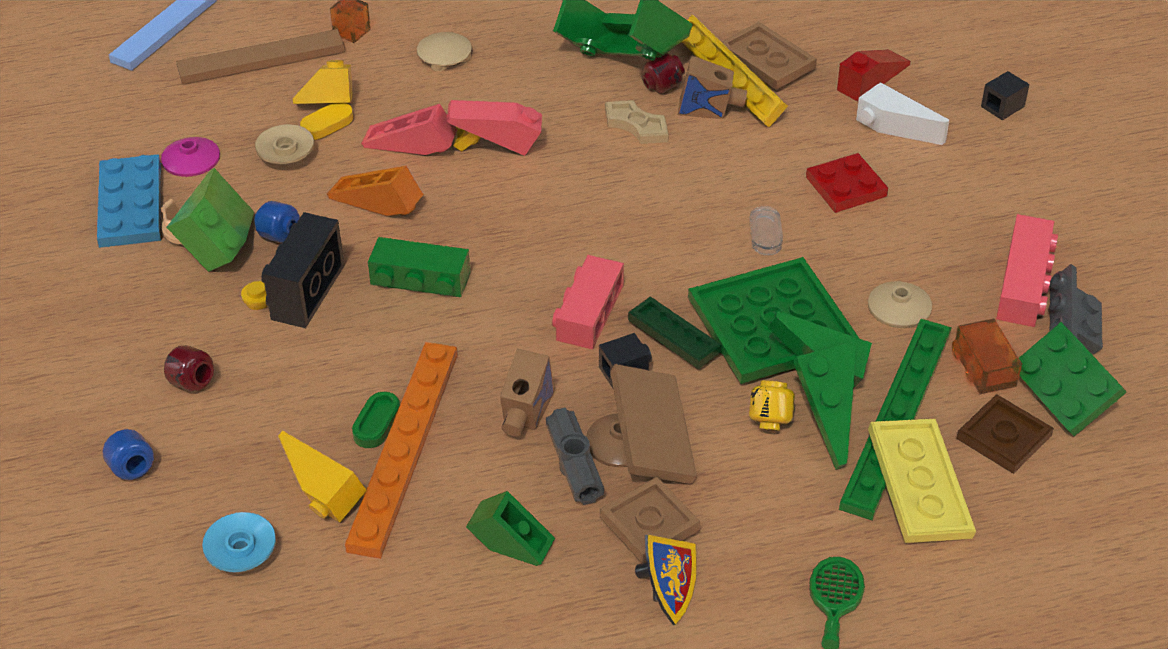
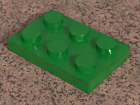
M1062 322L1010 365L1073 436H1076L1127 393Z

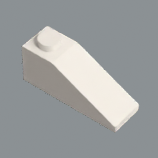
M881 82L860 96L858 101L856 120L878 133L939 145L946 143L949 119Z

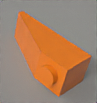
M407 166L342 176L327 193L329 199L385 216L396 214L403 216L411 213L416 208L415 204L424 195Z

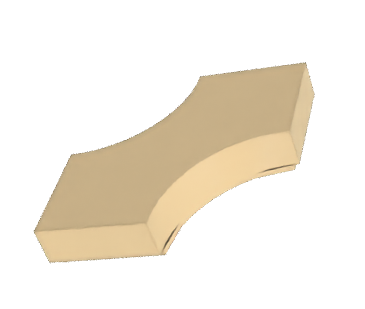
M634 100L605 102L608 128H619L632 133L638 139L639 144L668 142V129L664 115L644 112L637 107Z

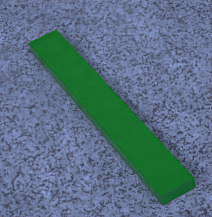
M920 319L875 422L916 419L951 335L952 327ZM869 435L841 498L839 510L873 521L887 486Z

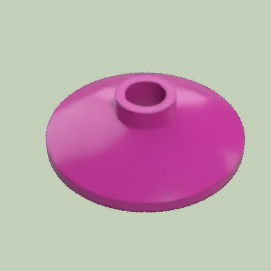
M187 137L177 140L167 146L161 155L164 169L173 175L181 177L204 174L214 168L220 159L218 146L213 141L202 137Z

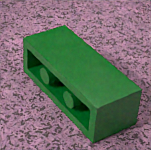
M378 237L368 260L370 285L462 297L470 275L469 249Z

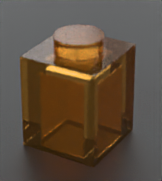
M339 0L330 8L332 30L338 29L342 39L355 43L371 30L368 3L361 0Z

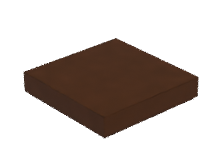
M996 394L958 430L956 439L1014 474L1052 436L1054 428Z

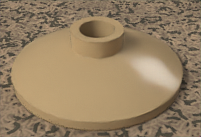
M292 124L271 127L262 132L255 142L258 156L274 164L297 162L309 155L314 147V139L311 132L304 127Z
M892 281L883 283L871 291L868 298V308L873 317L885 325L895 328H911L917 326L920 319L927 320L932 311V301L929 295L920 287L907 282Z

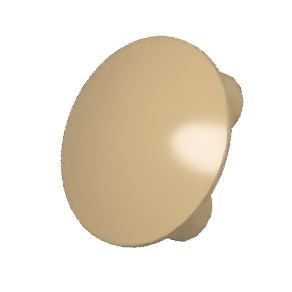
M434 33L422 39L417 46L418 56L424 62L430 64L431 69L434 71H443L447 66L466 63L471 60L472 46L470 41L457 33Z

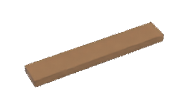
M335 29L177 60L176 63L182 84H189L339 54L345 51L339 31Z

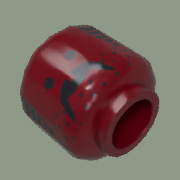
M666 53L660 58L656 57L654 61H646L643 67L644 74L641 77L648 90L654 89L657 93L663 94L681 84L685 69L675 54L670 55Z
M188 345L174 348L168 354L164 363V374L168 382L190 392L200 391L205 388L211 381L214 373V364L210 355L205 351Z

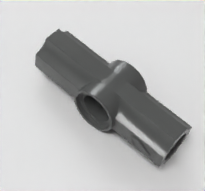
M566 408L556 409L550 416L546 417V426L559 458L560 471L566 476L575 501H579L583 505L594 503L600 496L604 495V486L590 453V442L583 435L574 411H569Z

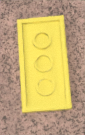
M936 419L871 422L868 431L905 543L973 539L976 530Z

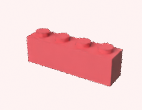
M1017 214L996 320L1035 327L1037 315L1044 316L1048 297L1042 296V293L1048 294L1051 275H1046L1045 273L1052 272L1055 255L1049 254V252L1055 253L1058 234H1053L1054 221Z

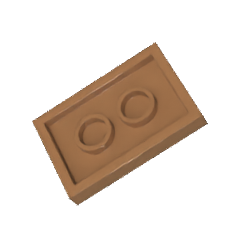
M760 22L722 41L762 81L776 90L816 68L817 59Z

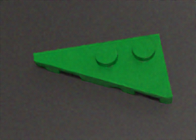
M855 341L796 356L793 360L835 470L841 469L846 465L848 459L857 350Z

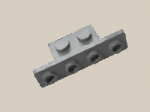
M1070 264L1064 270L1055 273L1050 281L1049 331L1062 322L1088 351L1094 355L1103 348L1102 303L1093 295H1088L1077 288V268Z

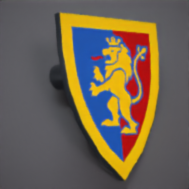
M645 535L646 563L636 565V576L640 579L650 578L653 588V601L659 602L661 609L670 622L676 625L686 612L693 595L696 581V544Z

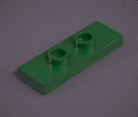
M651 296L628 312V320L698 369L721 353L720 343Z

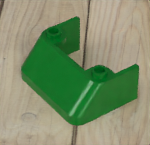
M563 0L553 32L578 46L580 52L588 56H595L596 53L640 56L654 61L656 57L664 56L690 36L693 24L658 0H640L636 14L605 13L586 0Z

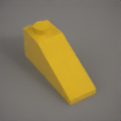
M282 430L278 437L302 491L311 501L308 505L309 508L323 519L328 515L340 523L367 491L353 471Z

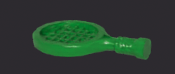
M841 556L828 557L820 561L813 569L809 581L810 596L814 604L827 616L821 642L824 649L839 648V619L857 608L862 601L865 590L864 576L860 568L851 560Z

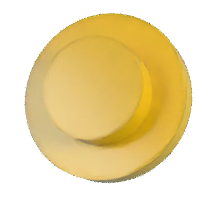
M262 281L251 282L242 289V301L247 307L253 310H261L268 307L266 305L265 285Z

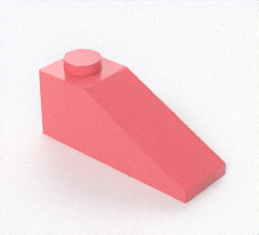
M451 100L448 104L447 123L525 156L541 133L542 114L531 107H525L514 102Z
M440 104L371 125L361 144L364 148L428 155L435 152L442 153L451 147L457 128L447 123L446 112Z

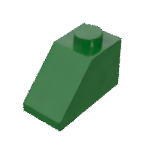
M508 491L482 500L466 526L490 551L535 566L542 564L555 540V537Z

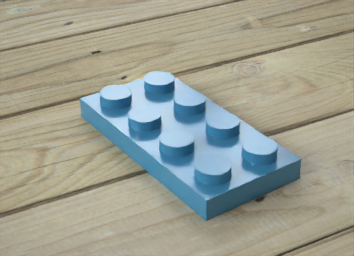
M159 154L99 161L97 220L99 248L161 241V162Z

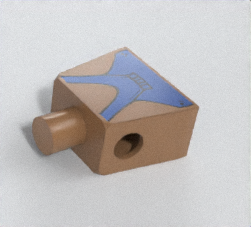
M691 56L677 115L721 119L724 117L727 104L744 107L747 90L732 87L734 75L732 70Z
M517 348L500 395L504 418L501 428L505 433L511 436H519L523 427L532 430L538 427L554 394L549 356Z

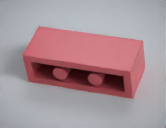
M587 255L583 265L578 266L575 271L572 287H567L565 290L562 307L556 308L554 312L552 326L556 327V341L594 349L624 286V263Z

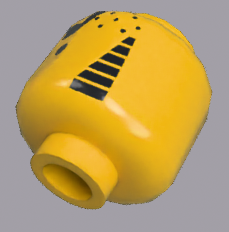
M762 380L760 381V386H756L751 390L749 417L753 421L760 422L759 429L780 431V424H788L792 421L795 393L787 388L788 383Z

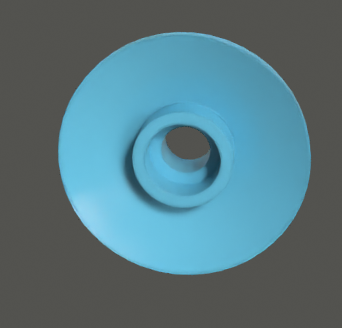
M239 512L224 516L214 522L204 535L202 547L205 558L215 568L226 572H243L259 566L269 558L276 544V536L273 526L264 517L254 513Z

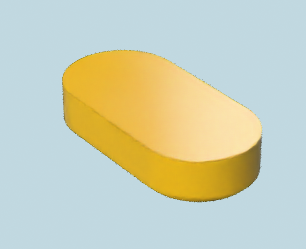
M347 103L329 104L302 118L300 126L310 131L314 140L324 138L353 121L352 107Z

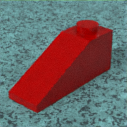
M889 49L857 51L840 63L837 91L858 102L860 96L880 82L883 84L888 82L910 66L911 61Z

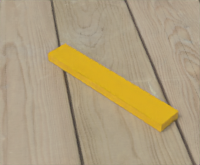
M692 14L688 19L693 24L690 36L682 43L696 57L732 70L734 72L732 87L747 90L745 105L765 125L770 127L788 105Z

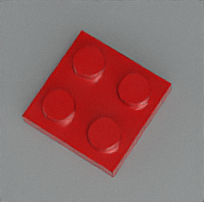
M859 153L807 168L806 171L808 181L835 213L885 198L888 194L887 185Z

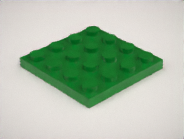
M804 257L688 289V299L712 338L721 344V353L740 384L795 368L793 360L797 355L768 329L769 322L777 311L859 338Z

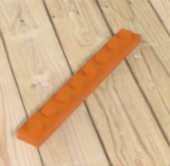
M425 342L345 542L346 553L381 559L455 364L457 347Z

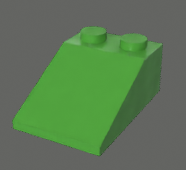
M213 168L166 228L209 272L230 263L246 242L254 211L221 174Z

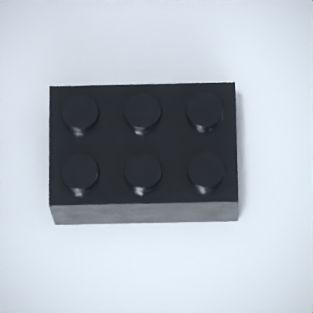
M303 212L297 223L291 226L289 235L283 244H279L276 254L271 262L263 268L261 280L265 285L266 305L269 307L271 320L302 328L308 326L345 266L339 221L337 219Z

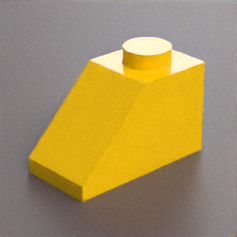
M343 60L326 61L327 65H322L293 97V104L350 103L353 98L351 64L344 65Z

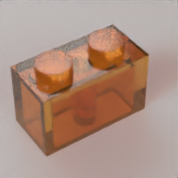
M993 318L959 325L956 338L952 342V351L955 358L960 359L965 368L968 381L973 382L979 394L1017 387L1022 363L996 320Z

